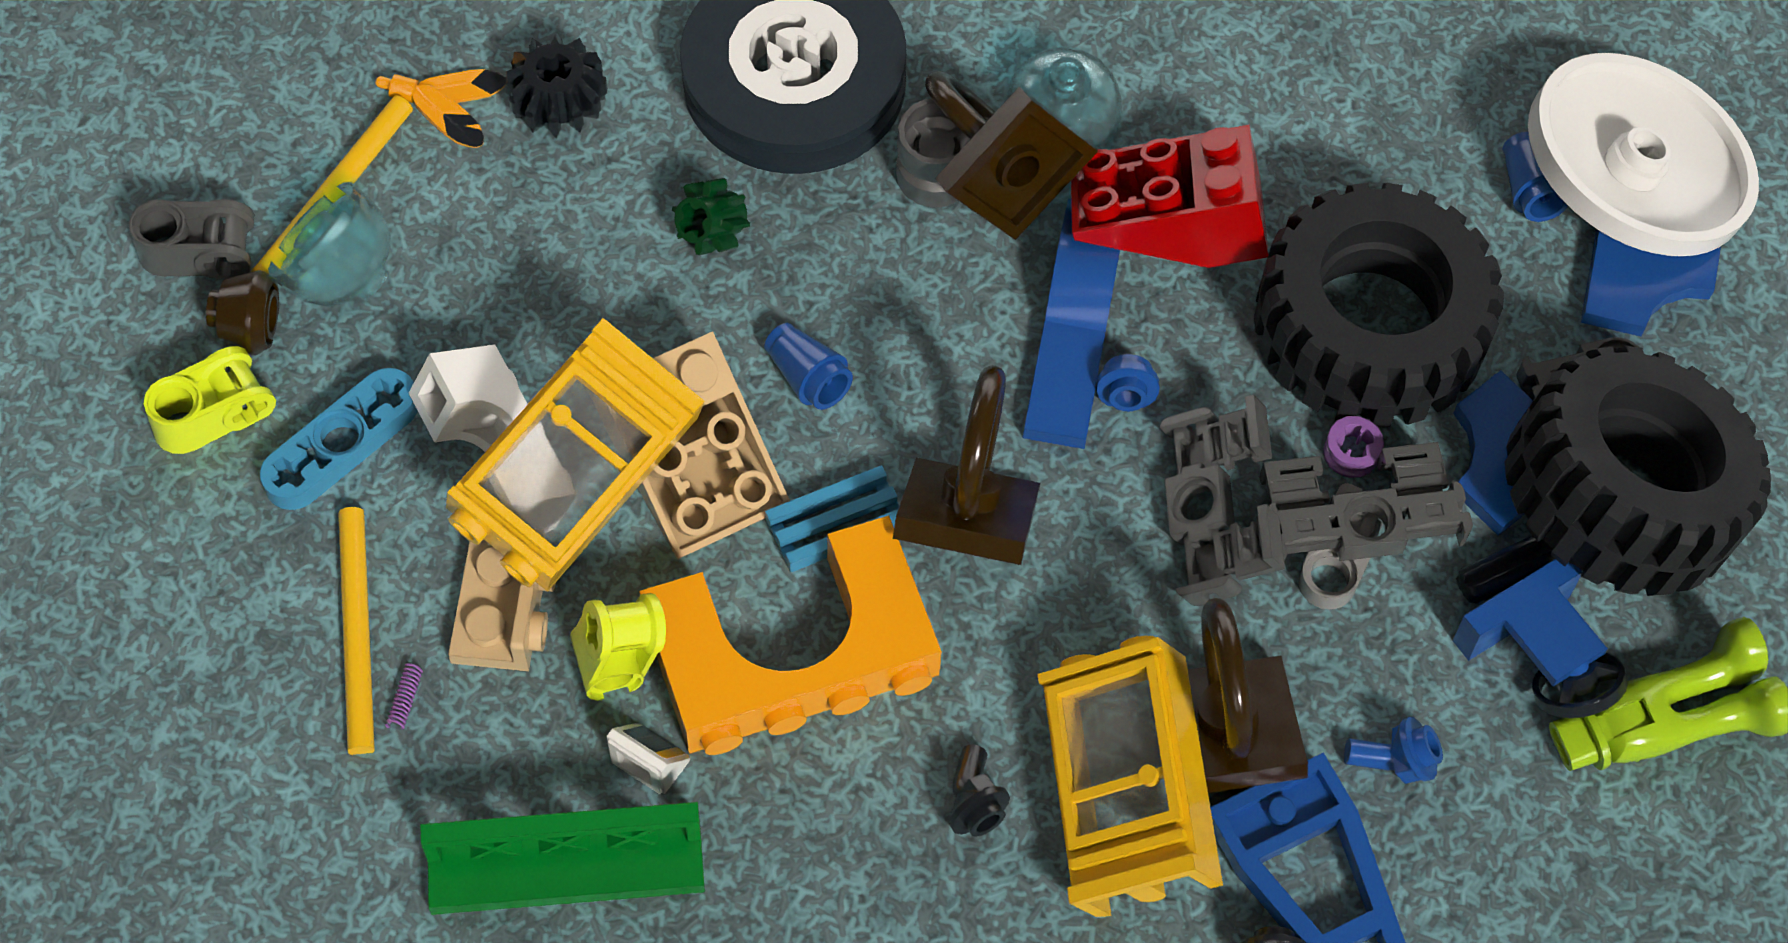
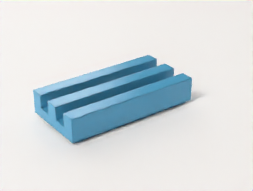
M881 465L765 511V520L791 573L826 559L827 537L798 549H794L792 543L883 507L887 513L869 521L889 515L894 527L899 509L898 496L893 486H889L887 474ZM871 490H876V493L870 494L868 496H865L863 498H860L838 508L832 509L830 511H827L805 521L799 522L787 528H784L783 526L785 524H788L790 522H793L815 512L821 511L823 509H826L848 499L854 498Z

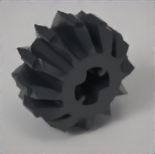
M555 33L551 44L542 45L532 38L529 45V53H513L512 69L506 71L504 80L506 93L510 96V109L515 114L516 119L526 118V124L530 127L532 133L543 127L546 122L549 123L550 132H552L555 138H557L562 129L561 124L569 122L572 128L581 133L584 125L583 116L599 118L601 100L606 99L605 95L608 91L607 80L603 76L602 61L598 57L597 52H586V46L583 45L580 38L568 45L563 44L562 39L557 33Z

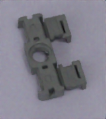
M1255 395L1245 397V409L1217 417L1209 408L1201 407L1167 417L1160 424V429L1170 438H1174L1177 475L1165 478L1170 536L1180 545H1184L1188 586L1176 588L1175 590L1183 599L1194 606L1204 605L1210 599L1209 594L1212 593L1217 594L1223 600L1237 596L1241 592L1242 586L1232 578L1231 574H1236V578L1240 581L1285 569L1279 516L1267 504L1257 506V524L1251 522L1250 527L1242 529L1241 525L1238 522L1235 523L1230 476L1220 467V465H1224L1227 470L1235 469L1234 461L1251 456L1255 462L1272 458L1266 406ZM1189 424H1195L1196 429L1192 430ZM1202 492L1213 493L1214 502L1210 512L1198 520H1189L1187 517V507L1190 501Z
M1432 442L1382 448L1377 461L1378 470L1392 471V476L1395 477L1396 483L1390 484L1389 489L1332 495L1329 505H1325V503L1329 502L1328 491L1320 492L1317 477L1323 474L1320 456L1263 462L1259 476L1260 483L1267 486L1270 499L1269 507L1279 516L1284 562L1287 554L1334 548L1337 549L1339 561L1403 554L1408 539L1456 534L1459 547L1463 546L1472 530L1473 523L1470 513L1463 512V505L1466 500L1463 486L1459 482L1452 481L1448 491H1443V489L1448 487L1449 483L1439 443ZM1359 512L1373 513L1382 520L1385 532L1374 538L1361 536L1352 528L1350 517Z

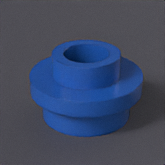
M1123 354L1111 358L1104 365L1097 378V394L1100 400L1107 406H1113L1121 411L1129 412L1147 407L1159 395L1160 385L1157 373L1153 370L1148 360L1138 355Z

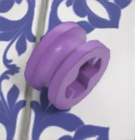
M1359 416L1344 417L1337 420L1329 430L1323 448L1324 458L1329 467L1339 475L1348 478L1365 476L1377 466L1379 455L1384 447L1383 435L1378 426L1369 419ZM1345 437H1356V445L1361 441L1366 443L1367 446L1362 457H1351V449H1348L1346 453L1341 451L1340 448H1342Z

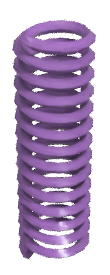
M406 663L405 666L414 667L419 671L410 667L403 669L405 672L400 677L401 681H399V689L396 690L395 702L392 703V710L389 711L390 715H388L389 719L386 720L389 724L392 722L402 726V730L405 728L406 720H408V712H410L412 707L411 704L415 698V691L417 686H419L418 682H420L419 678L422 677L421 674L423 673L419 666L412 663Z

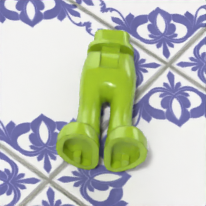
M1741 617L1728 622L1720 629L1711 652L1706 656L1684 666L1628 681L1625 694L1612 707L1591 716L1558 719L1549 723V730L1567 770L1572 771L1594 764L1601 771L1611 765V761L1612 763L1621 764L1638 762L1643 759L1666 754L1699 740L1734 731H1750L1765 737L1787 734L1788 688L1777 676H1770L1754 682L1737 693L1729 694L1705 706L1683 712H1677L1671 708V705L1678 701L1714 690L1745 684L1759 679L1764 674L1769 659L1763 635L1750 618ZM1605 691V692H1603L1602 694L1596 696L1595 698H1597V697H1599V696L1605 694L1607 691Z

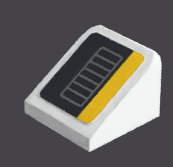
M635 723L612 728L607 735L611 762L658 794L662 792L665 794L691 758L684 751L641 724Z

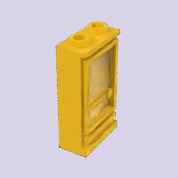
M602 318L586 340L462 479L447 492L446 509L452 513L448 521L470 542L479 545L484 539L503 555V558L499 561L500 564L518 582L527 587H531L536 582L548 592L698 419L705 401L607 320Z
M1136 636L1123 641L1120 644V649L1097 656L1090 654L1071 656L1064 659L1060 663L1059 668L1037 674L1038 682L1044 689L1071 886L1067 887L1069 904L1095 917L1112 916L1110 897L1125 893L1141 902L1159 901L1166 897L1164 883L1189 876L1210 889L1223 886L1186 657L1159 637Z

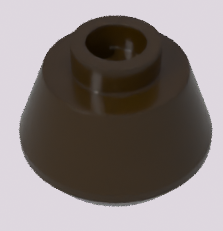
M257 270L223 280L219 290L210 291L206 305V322L208 327H216L219 340L232 346L243 347L250 355H258L272 346V338L275 334L279 314V288L277 282L263 270Z

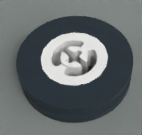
M700 0L691 12L682 33L680 44L682 81L685 101L693 121L702 134L720 151L743 164L757 169L784 174H805L844 165L860 157L880 142L895 123L905 97L907 57L905 33L895 9L888 0ZM767 53L768 70L763 72L757 71L754 67L758 59ZM828 59L834 65L831 71L821 78L820 60Z

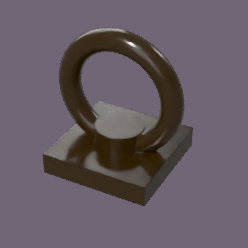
M934 71L926 78L925 87L929 96L941 111L970 139L935 179L948 194L1015 240L1098 152L1086 137L1021 87H1018L995 112L968 87L946 72Z
M995 365L987 366L979 375L969 411L959 465L956 466L916 457L896 515L892 539L1017 565L1022 564L1036 508L1040 483L995 474L990 471L1006 387V375L1000 367Z
M1221 598L1209 599L1204 604L1201 613L1205 667L1188 669L1208 793L1308 778V761L1282 656L1245 661L1237 624L1230 605Z

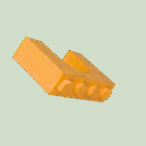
M889 515L827 534V560L846 608L850 626L842 643L831 655L807 668L792 671L771 670L755 665L742 657L731 646L723 632L703 572L639 591L640 595L655 594L663 607L666 620V642L663 650L656 657L689 754L703 749L708 755L723 754L737 748L743 742L742 737L767 729L771 735L790 733L803 726L808 716L830 709L834 715L850 714L865 707L870 701L869 697L894 690L895 694L899 696L914 694L929 686L932 682V677L939 676L942 651L900 542L897 539H892L894 527Z

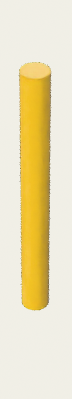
M399 95L392 97L251 272L263 270L275 281L412 113L413 107L406 99Z
M346 507L338 512L347 750L348 754L356 755L374 753L375 745L364 510L361 508Z

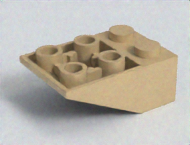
M713 331L653 358L705 401L698 419L638 487L677 559L765 519L766 510L790 501ZM587 388L609 438L619 456L629 464L650 439Z

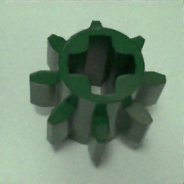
M725 178L686 184L683 188L687 198L682 200L677 206H672V211L675 213V226L678 231L676 236L678 239L683 238L687 242L695 243L696 255L712 253L715 250L723 252L736 249L739 245L735 235L740 233L743 228L750 227V222L747 220V208L744 203L745 195H738L733 191L727 190L728 185Z

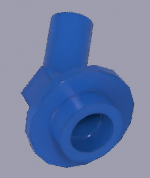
M1414 717L1404 718L1400 725L1392 728V744L1348 738L1344 748L1345 764L1380 770H1395V774L1405 784L1435 779L1437 764L1443 760L1441 743L1433 728L1429 725L1422 726Z

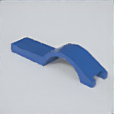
M1071 199L1067 201L1023 438L1085 449L1120 250L1074 240L1072 234Z

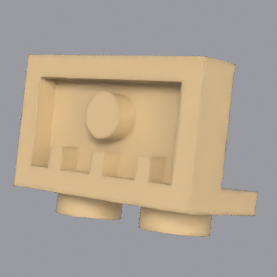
M534 529L546 539L545 530ZM484 539L479 545L469 542L448 654L450 663L529 671L532 651L543 652L546 644L548 614L547 612H539L542 592L546 590L536 582L531 587H527L513 578L499 562L503 555L493 546L488 545ZM556 583L551 587V589L548 592L554 591Z

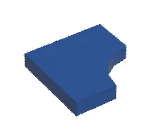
M1596 229L1580 323L1641 337L1650 317L1663 305L1684 298L1709 300L1715 290L1721 246L1699 255L1666 256L1628 246Z
M1501 370L1459 402L1453 413L1467 433L1471 450L1468 470L1458 481L1464 488L1466 495L1465 504L1498 536L1525 515V513L1518 514L1512 502L1510 491L1513 486L1507 484L1504 461L1508 457L1506 446L1509 437L1533 402Z

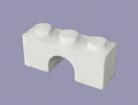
M495 344L430 353L409 391V395L435 443L448 440H464L475 444L484 452L487 451L528 405L518 387L514 373L508 369ZM540 422L482 486L532 529L545 530V533L557 528L577 496L570 475L562 468L545 437V432Z

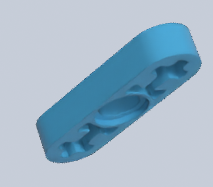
M384 368L372 372L273 451L264 460L260 470L261 483L268 499L282 509L295 510L306 507L408 425L418 412L409 395V391L414 383L411 377L405 372L394 368ZM382 391L391 396L398 393L401 404L395 408L388 403L379 406L377 395ZM357 409H362L366 418L371 414L374 424L372 429L367 427L364 418L356 411ZM336 428H351L359 434L355 445L346 451L333 452L323 446L327 434ZM307 449H314L318 460L325 465L324 468L319 469L315 459L310 462ZM286 469L293 474L301 471L304 482L298 487L289 482L282 485L279 474Z

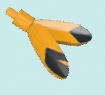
M478 69L440 75L420 81V83L419 80L394 74L392 79L379 76L376 78L375 84L379 88L389 90V97L399 95L408 102L414 103L416 108L433 126L455 143L478 148L484 143V135L480 125L458 103L478 100L496 94L505 87V77L498 72Z

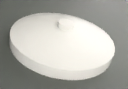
M1595 53L1571 59L1557 68L1537 93L1531 105L1528 119L1529 140L1536 162L1544 177L1559 197L1576 214L1599 231L1619 242L1642 251L1666 256L1699 255L1715 250L1728 242L1748 220L1754 210L1759 193L1758 170L1753 153L1741 130L1727 112L1706 92L1688 79L1664 66L1624 54Z

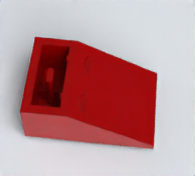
M1250 124L1232 128L1219 127L1205 133L1172 139L1159 138L1148 143L1111 150L1098 149L1094 157L1071 180L1072 234L1075 241L1206 268L1268 258L1269 251L1261 178Z

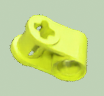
M231 346L220 349L209 355L205 360L171 376L161 378L149 387L145 393L143 404L156 443L163 450L172 454H185L195 451L232 431L242 430L272 413L276 406V398L269 388L260 386L250 369L252 359L245 348ZM230 367V372L226 373L225 368ZM246 404L247 409L243 410L242 406ZM176 413H189L183 418L177 420H167L169 417Z
M641 594L636 602L605 606L600 600H591L584 604L582 616L577 626L571 631L570 639L587 697L599 701L604 699L603 693L627 686L629 692H632L643 684L647 671L657 654L663 650L666 642L665 615L661 602L655 594Z

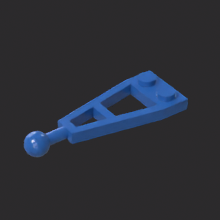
M1324 752L1307 760L1308 778L1253 786L1210 807L1215 838L1233 870L1280 927L1291 929L1294 931L1295 937L1307 943H1363L1373 937H1376L1378 943H1406L1359 812ZM1336 827L1367 913L1322 934L1263 865V862Z

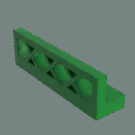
M698 802L420 824L421 846L428 862V903L431 915L705 892Z

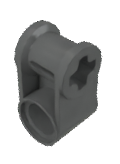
M159 199L140 205L131 215L129 229L139 262L146 271L153 275L164 277L206 276L209 278H231L250 273L251 257L246 252L247 233L254 228L255 214L244 203L226 199L209 202L165 201ZM221 218H226V223H223ZM171 237L162 242H154L159 238ZM224 257L227 258V263L224 262Z

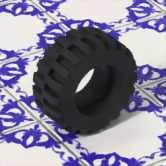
M1369 183L1347 185L1345 194L1339 195L1336 189L1329 190L1315 196L1312 207L1303 205L1288 217L1286 227L1278 230L1271 244L1256 297L1257 307L1254 314L1255 332L1258 335H1263L1259 347L1268 365L1280 362L1276 378L1287 391L1290 392L1298 385L1305 391L1302 403L1319 412L1323 404L1337 409L1335 420L1347 416L1361 415L1370 417V421L1378 427H1390L1395 415H1402L1405 424L1409 425L1425 420L1430 406L1436 412H1442L1455 403L1459 391H1467L1476 378L1499 326L1498 319L1504 304V291L1499 286L1502 274L1497 259L1493 255L1485 257L1489 243L1477 228L1469 231L1464 226L1467 217L1450 205L1445 210L1435 204L1436 196L1419 190L1417 196L1402 192L1403 185L1383 183L1382 189H1370ZM1353 273H1374L1390 277L1407 286L1421 299L1430 314L1432 323L1418 331L1400 335L1379 334L1362 329L1349 322L1336 311L1328 300L1323 286L1333 279Z
M1625 346L1618 348L1616 352H1614L1612 347H1605L1573 356L1563 362L1558 370L1551 374L1509 437L1506 446L1508 457L1504 462L1507 484L1513 486L1510 491L1512 502L1518 514L1525 513L1527 516L1526 527L1537 542L1544 540L1553 549L1551 552L1552 557L1564 566L1569 562L1579 567L1583 571L1581 577L1597 585L1606 581L1614 584V591L1627 594H1639L1642 589H1645L1647 596L1670 595L1675 591L1691 590L1700 586L1706 578L1712 577L1762 518L1768 506L1767 497L1771 493L1770 468L1766 467L1769 464L1768 454L1763 440L1755 439L1756 425L1747 412L1740 414L1733 405L1735 398L1722 386L1717 390L1704 380L1707 376L1705 373L1693 366L1686 369L1675 364V357L1661 352L1650 356L1644 354L1643 348ZM1613 453L1621 455L1642 467L1661 487L1648 483L1633 474Z

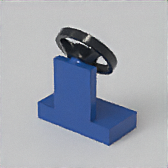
M1555 559L1464 615L1453 638V642L1469 661L1511 635L1539 669L1532 681L1534 698L1539 708L1550 715L1562 718L1591 716L1612 707L1623 697L1628 686L1627 676L1622 662L1615 656L1606 653L1608 648L1567 600L1575 589L1583 573L1582 570L1569 562L1564 566ZM1618 678L1614 686L1605 694L1586 702L1574 703L1577 696L1586 695L1594 691L1598 687L1599 682ZM1547 681L1552 686L1559 683L1560 690L1562 691L1560 702L1552 701L1541 693Z

